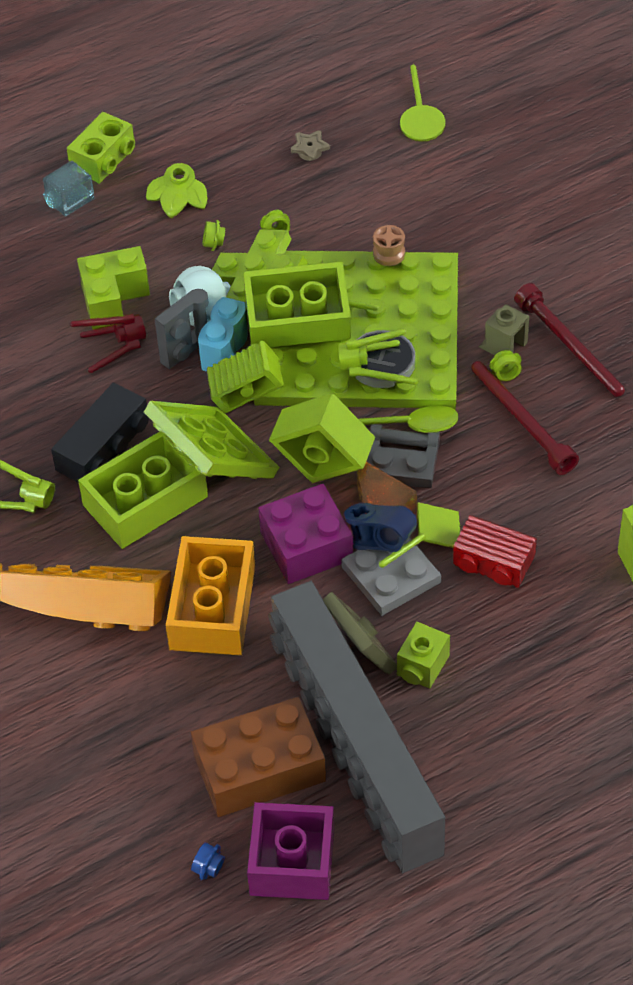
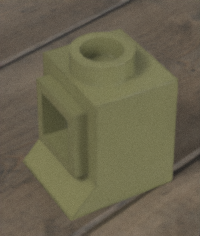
M507 304L500 309L498 308L485 322L486 339L478 347L493 355L504 350L513 352L514 342L524 347L528 343L529 316Z

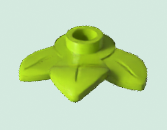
M176 163L168 167L164 176L154 179L149 184L146 192V199L148 201L160 200L162 209L171 219L178 215L187 203L195 208L205 209L208 199L205 185L195 179L193 169L184 163ZM177 175H184L181 179L175 178Z

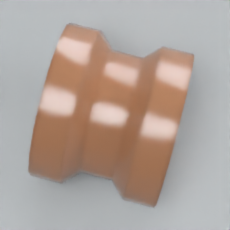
M384 225L374 231L373 257L377 263L384 266H395L404 260L405 234L401 228L394 225Z

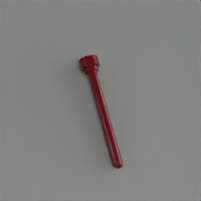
M533 283L523 285L516 292L514 302L523 311L535 313L615 397H621L625 392L624 386L548 309L542 298L543 293Z
M475 361L471 366L472 372L546 450L549 465L556 473L565 475L572 471L579 462V455L569 445L558 444L481 361Z

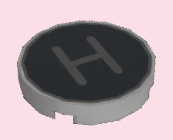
M376 330V331L368 332V333H365L364 335L360 336V337L357 338L356 340L362 339V338H366V337H370V336H374V335L381 334V333H385V332H389V331H387V330ZM403 335L385 340H399L400 345L367 352L368 364L362 365L361 368L410 377L415 369L414 347ZM356 376L358 381L374 388L395 386L393 381Z

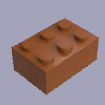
M299 697L191 731L194 757L217 817L254 806L255 802L263 803L326 782L325 757Z

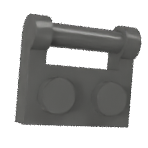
M203 289L190 291L155 318L160 363L169 370L180 361L187 359L190 353L199 347L198 337L201 329L207 323L206 307L209 303L208 294ZM193 311L195 329L191 332L189 313Z
M372 424L370 432L375 436V440L363 469V480L432 488L440 432H429V434L399 431L383 429L382 425ZM381 442L427 447V450L424 452L380 447Z

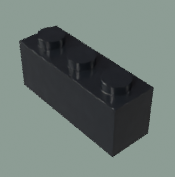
M113 382L52 447L51 452L55 471L78 482L80 478L111 461L117 455H121L134 436L142 432L148 424L149 417L144 413L147 407L146 398Z

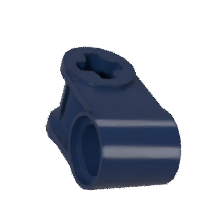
M359 503L349 507L344 512L345 520L351 526L353 548L357 550L369 549L397 552L402 548L417 526V519L414 513L404 506Z

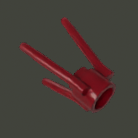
M132 313L118 317L74 320L69 323L71 327L111 325L83 331L80 333V337L87 338L115 332L118 342H125L126 344L88 368L89 373L95 372L131 350L141 348L139 341L146 339L145 326L139 314L133 315Z

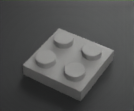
M410 537L407 539L405 544L411 540ZM417 545L384 568L379 567V562L393 552L369 549L357 550L342 559L343 570L381 616L441 583L440 572Z

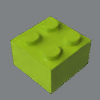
M333 393L282 409L269 441L313 484L363 469L375 436Z

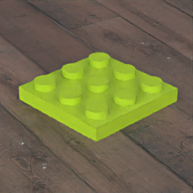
M150 401L144 410V413L154 422L153 426L159 432L166 434L174 442L175 449L187 455L195 463V469L205 476L219 475L230 478L238 476L252 479L274 478L280 468L219 407Z

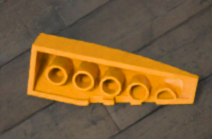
M0 563V601L44 615L93 622V626L96 628H114L115 624L129 625V630L148 631L151 626H155L162 620L171 571L90 566V569L72 572L70 565H56V567H47L43 571H37L35 564L8 566V571H5Z

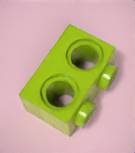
M102 111L67 147L70 171L101 183L134 150L135 139L132 124Z

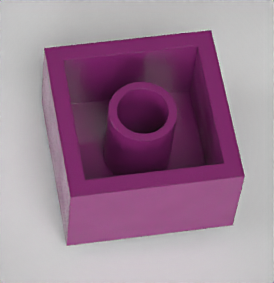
M324 483L258 507L260 533L288 584L342 564L343 558L353 553V535Z
M255 802L247 869L250 896L329 900L335 830L333 806Z

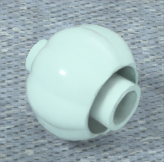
M204 266L189 267L178 276L173 289L170 290V305L172 306L194 289H203L208 294L209 303L206 307L208 323L211 321L213 306L222 297L227 296L230 285L227 281L223 282L220 276L210 268ZM192 311L189 313L190 325L194 326Z

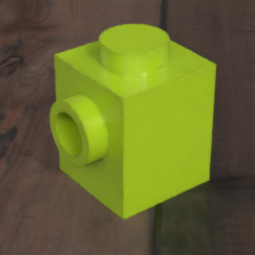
M416 622L397 653V675L410 684H420L430 689L450 656V635Z

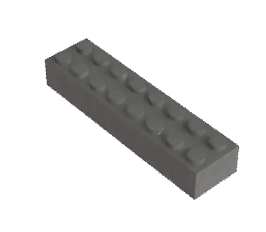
M311 580L271 596L272 612L268 613V618L274 630V633L270 634L273 648L278 655L283 653L286 658L285 667L293 683L299 682L302 688L300 690L302 701L308 711L314 710L317 716L316 725L323 740L329 739L334 747L332 748L333 758L340 770L346 769L350 777L348 778V784L356 800L362 799L367 809L364 812L367 822L373 831L379 830L383 838L381 841L382 848L390 863L395 861L403 874L444 856L445 815L314 583Z

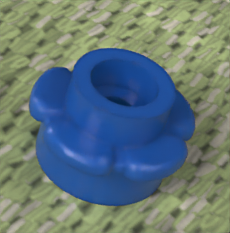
M205 842L197 852L191 866V871L199 874L200 880L207 879L208 875L215 878L221 870L225 856L220 854L221 846L219 844L214 847Z

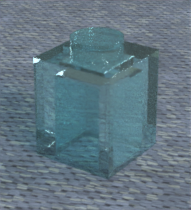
M74 161L68 162L43 178L45 189L43 196L46 203L52 209L56 208L65 217L95 199L91 175Z

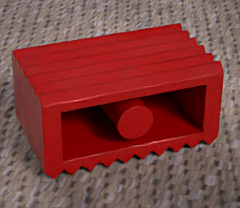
M469 515L454 544L453 564L459 566L460 569L467 573H480L482 576L486 575L488 578H492L498 584L514 585L517 588L520 587L536 555L537 538Z

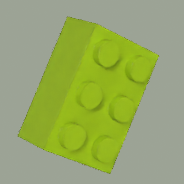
M343 261L243 272L251 345L259 344V341H265L269 347L351 339V315Z
M161 432L154 434L78 480L83 506L121 549L208 497L206 476L198 472L194 467L195 463L187 455L176 450L173 445L174 442Z

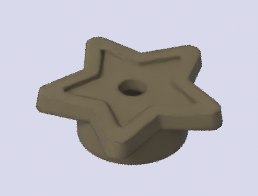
M319 130L309 135L298 132L295 134L297 143L291 147V153H298L304 160H316L322 155V151L330 149V145L321 140L322 134Z

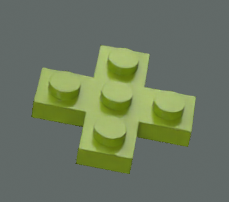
M259 230L248 253H220L212 270L220 276L223 282L227 281L231 285L226 298L242 301L246 304L243 272L308 264L303 254H285L292 239L287 230Z

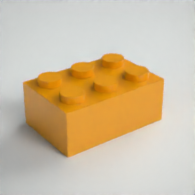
M181 537L166 620L169 650L242 655L255 573L253 541Z

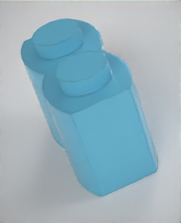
M222 297L213 306L211 321L203 326L198 337L201 369L203 371H207L208 366L212 367L213 364H218L222 359L236 355V351L245 344L248 337L245 302Z

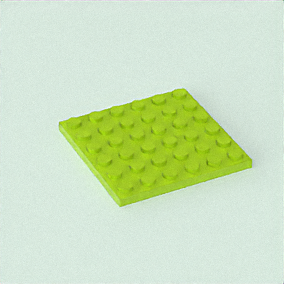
M286 250L285 254H303L308 263L307 265L343 261L348 300L377 304L379 309L373 311L349 307L351 339L270 347L279 358L284 385L254 399V405L293 406L333 393L346 407L422 408L426 406H447L456 409L458 253L405 252L404 260L395 266H384L375 261L373 252ZM404 328L406 334L403 336L412 343L415 350V369L410 377L418 379L419 383L412 385L395 382V386L389 388H374L358 381L356 376L350 377L349 369L341 370L339 343H346L347 340H356L365 333L376 330L394 331Z

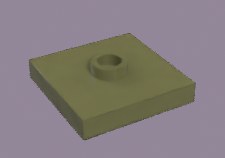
M333 592L329 593L323 601L330 614L360 652L383 672L390 675L397 669V663L375 637L379 633L365 616L360 618Z

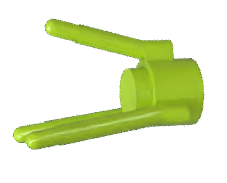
M404 328L358 340H347L346 343H339L341 370L349 369L350 377L366 376L412 385L419 383L416 378L361 368L362 365L368 364L367 352L399 346V340H385L405 335L406 330Z
M0 460V469L23 480L19 495L25 501H0V509L25 510L34 514L37 507L48 508L55 493V483L29 475Z

